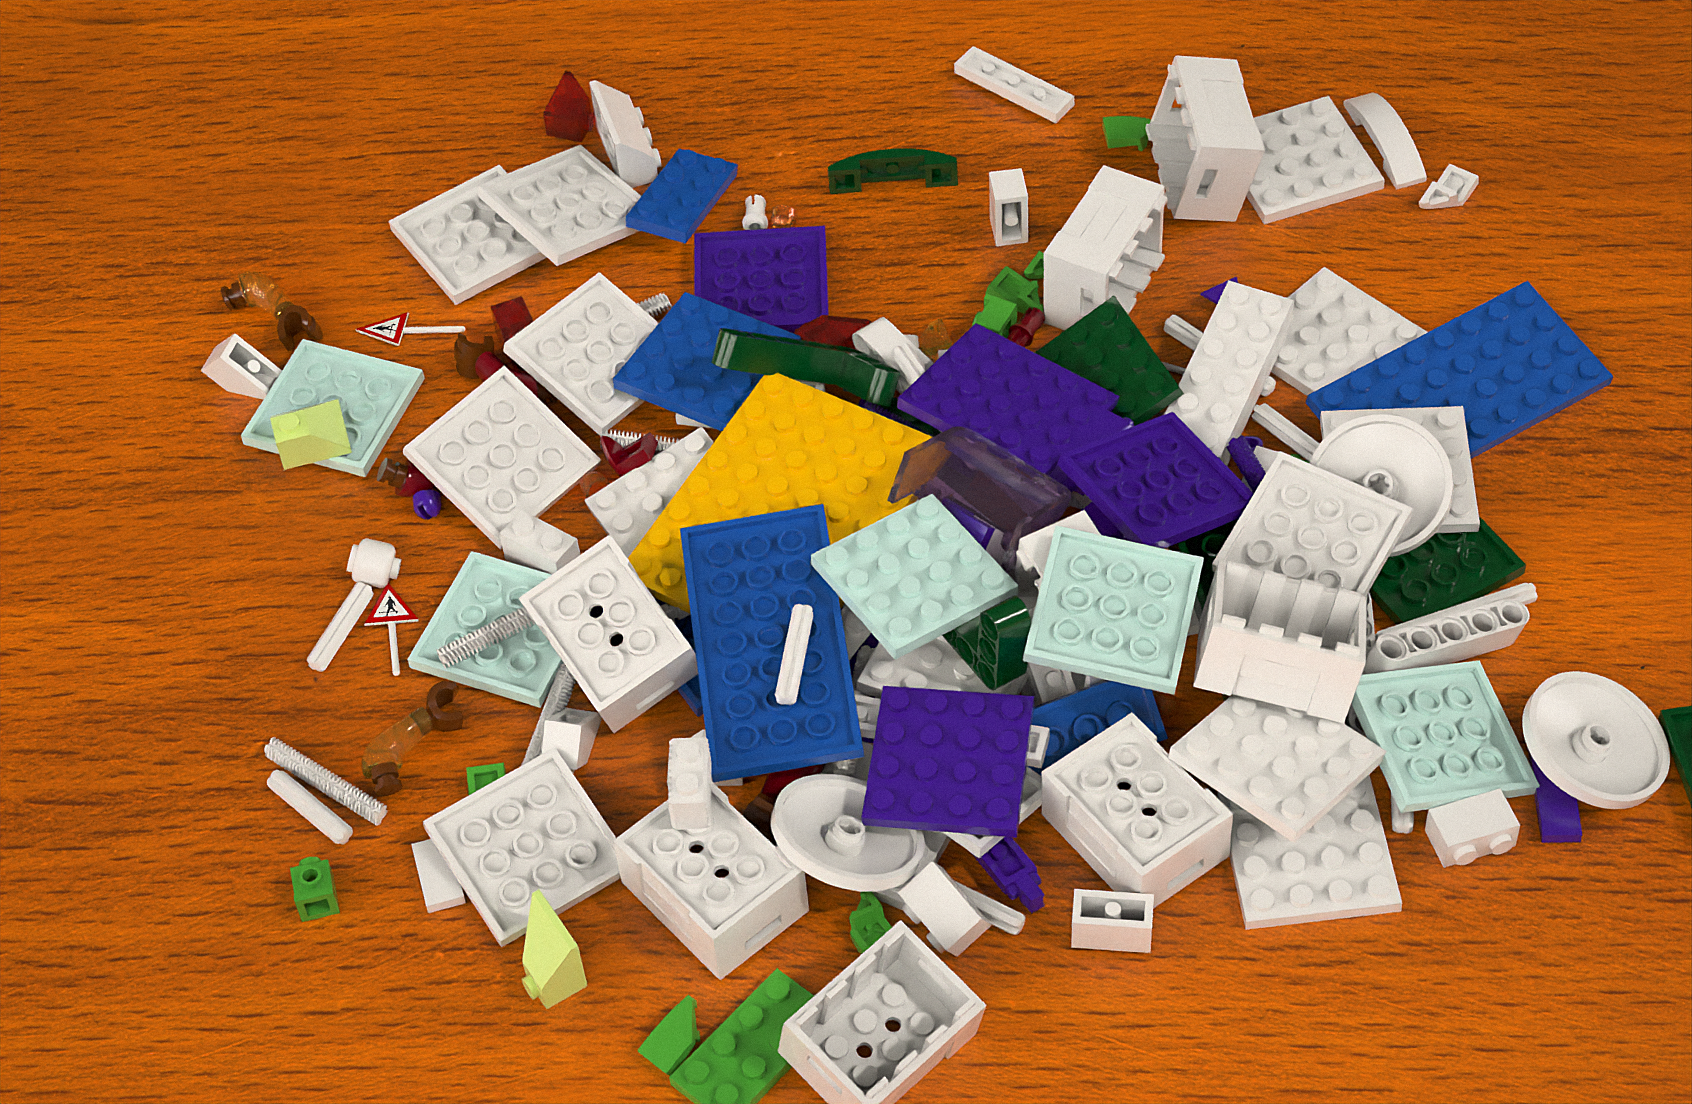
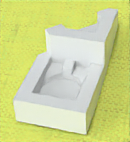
M1449 163L1438 182L1433 181L1419 201V207L1422 209L1462 206L1478 185L1479 176Z

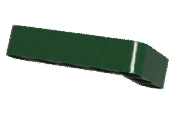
M727 328L719 329L711 361L712 364L729 370L763 375L779 373L791 379L837 385L863 400L883 406H892L900 371L850 347Z
M1014 595L980 612L979 616L942 635L979 679L992 691L1027 673L1028 662L1023 661L1030 631L1031 618L1026 605L1018 596Z

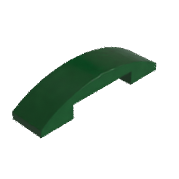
M911 148L883 149L857 154L828 166L830 194L862 192L861 183L925 179L926 188L958 186L957 158L936 151Z

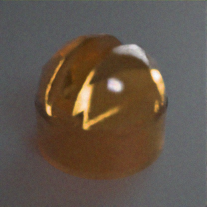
M786 205L775 206L771 215L772 227L774 229L795 227L798 212Z
M590 471L582 476L579 487L583 495L588 498L608 486L610 482L603 474L597 471Z
M1154 690L1153 695L1161 719L1173 717L1181 704V700L1172 694Z

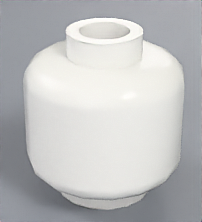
M365 538L361 540L359 545L353 544L347 571L352 572V579L357 583L362 582L373 587L384 588L390 578L397 580L402 559L395 558L396 550L392 544Z

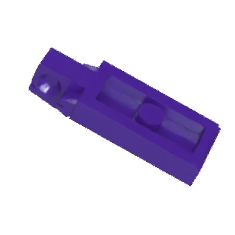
M1004 837L980 858L972 854L1005 895L1007 894L1011 900L1019 897L1021 903L1031 913L1045 906L1043 903L1044 893L1038 887L1041 884V879L1037 874V867L1012 837Z

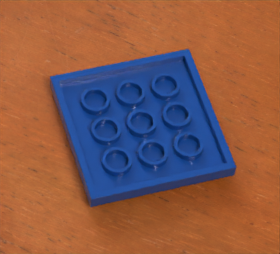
M685 292L615 375L613 385L617 390L723 431L764 375L729 370L711 363L719 329L727 328L800 340L801 337Z

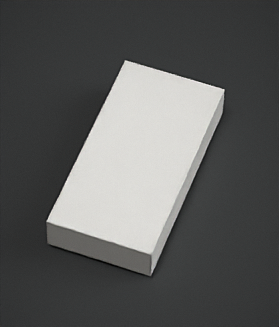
M428 839L411 844L428 913L465 904L466 901L461 884L433 841Z

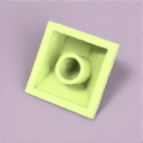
M338 399L270 417L275 442L284 470L352 453Z
M537 890L532 893L522 959L526 977L522 979V983L533 1000L539 997L545 1008L549 1009L588 985L577 943L541 891Z

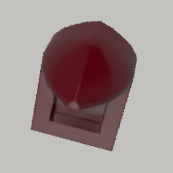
M650 432L624 448L608 436L603 435L600 437L604 455L609 465L619 477L651 461L658 445V441Z

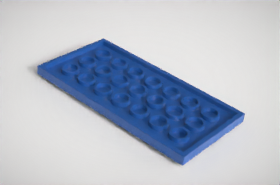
M1526 281L1307 395L1306 404L1319 420L1321 411L1463 406L1470 458L1472 459L1610 385L1613 375L1534 287Z
M819 504L680 528L705 731L710 748L713 783L865 757L839 596L811 565V554L830 545L824 505ZM796 604L809 605L812 607L814 615L797 699L793 705H781L776 701L775 692L792 609Z

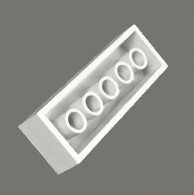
M1228 281L1178 385L1184 394L1169 404L1165 414L1174 412L1217 457L1221 458V461L1226 466L1231 458L1226 447L1233 437L1237 439L1242 435L1293 325V299L1232 281Z

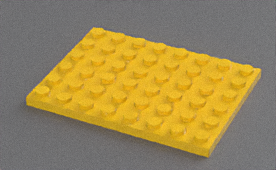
M782 374L764 375L630 554L628 560L654 598L691 614L680 528L823 504L831 545L914 503L949 454V443ZM839 597L840 608H842L845 602Z

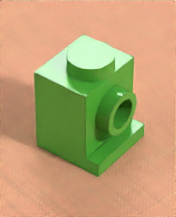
M986 294L984 297V310L977 312L972 326L977 323L1007 338L1009 336V328L1017 323V304Z
M307 857L299 862V866L290 868L294 901L302 922L340 913L334 875L328 859L321 860L318 857Z

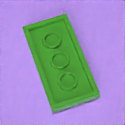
M777 968L669 1077L671 1086L694 1104H757L792 1068L778 1053L783 1024L811 1000L814 995Z

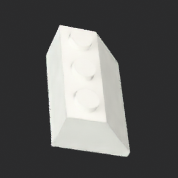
M596 80L590 81L596 128L615 174L631 188L652 183L658 176L657 168L661 167L662 164L657 148L651 149L653 142L649 128L642 127L644 120L640 107L634 108L629 95Z

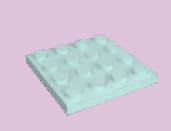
M302 339L241 434L243 445L279 454L270 420L272 415L338 399L352 453L314 462V464L366 477L425 379L423 370Z
M933 494L811 554V565L895 660L980 615V612L1014 595H1018L1019 585Z
M1056 525L1023 661L1174 695L1204 557Z
M471 551L408 657L409 667L541 708L551 690L550 688L554 683L556 673L564 662L536 623L534 625L531 621V627L527 623V629L523 625V631L519 627V633L515 629V635L510 632L511 637L506 634L507 639L502 636L503 641L498 638L499 643L494 640L495 645L490 642L491 647L486 643L487 649L482 645L483 651L478 647L479 653L474 649L475 655L470 651L471 657L466 653L467 659L462 655L461 661L458 657V663L453 660L454 665L449 662L450 667L445 664L446 669L436 649L524 607L518 598L552 574Z
M1479 660L1361 675L1351 703L1367 739L1386 750V754L1379 766L1400 813L1432 809L1501 788L1505 798L1532 795L1535 793L1536 788L1540 787Z

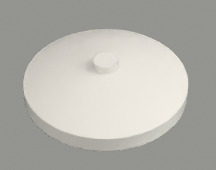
M1373 414L1352 419L1328 434L1319 444L1309 464L1413 508L1412 516L1389 557L1407 553L1431 538L1444 522L1452 503L1454 489L1453 474L1445 450L1427 429L1404 417L1389 414Z
M1564 672L1554 675L1541 683L1526 703L1522 727L1529 752L1543 773L1555 785L1572 797L1587 804L1606 809L1631 808L1649 799L1667 777L1670 765V752L1660 723L1651 710L1636 695L1615 681L1588 672Z
M816 774L791 782L778 795L771 815V830L774 839L781 851L791 862L822 882L853 891H883L905 883L914 875L924 853L925 839L922 830L864 826L861 817L867 782L844 775Z

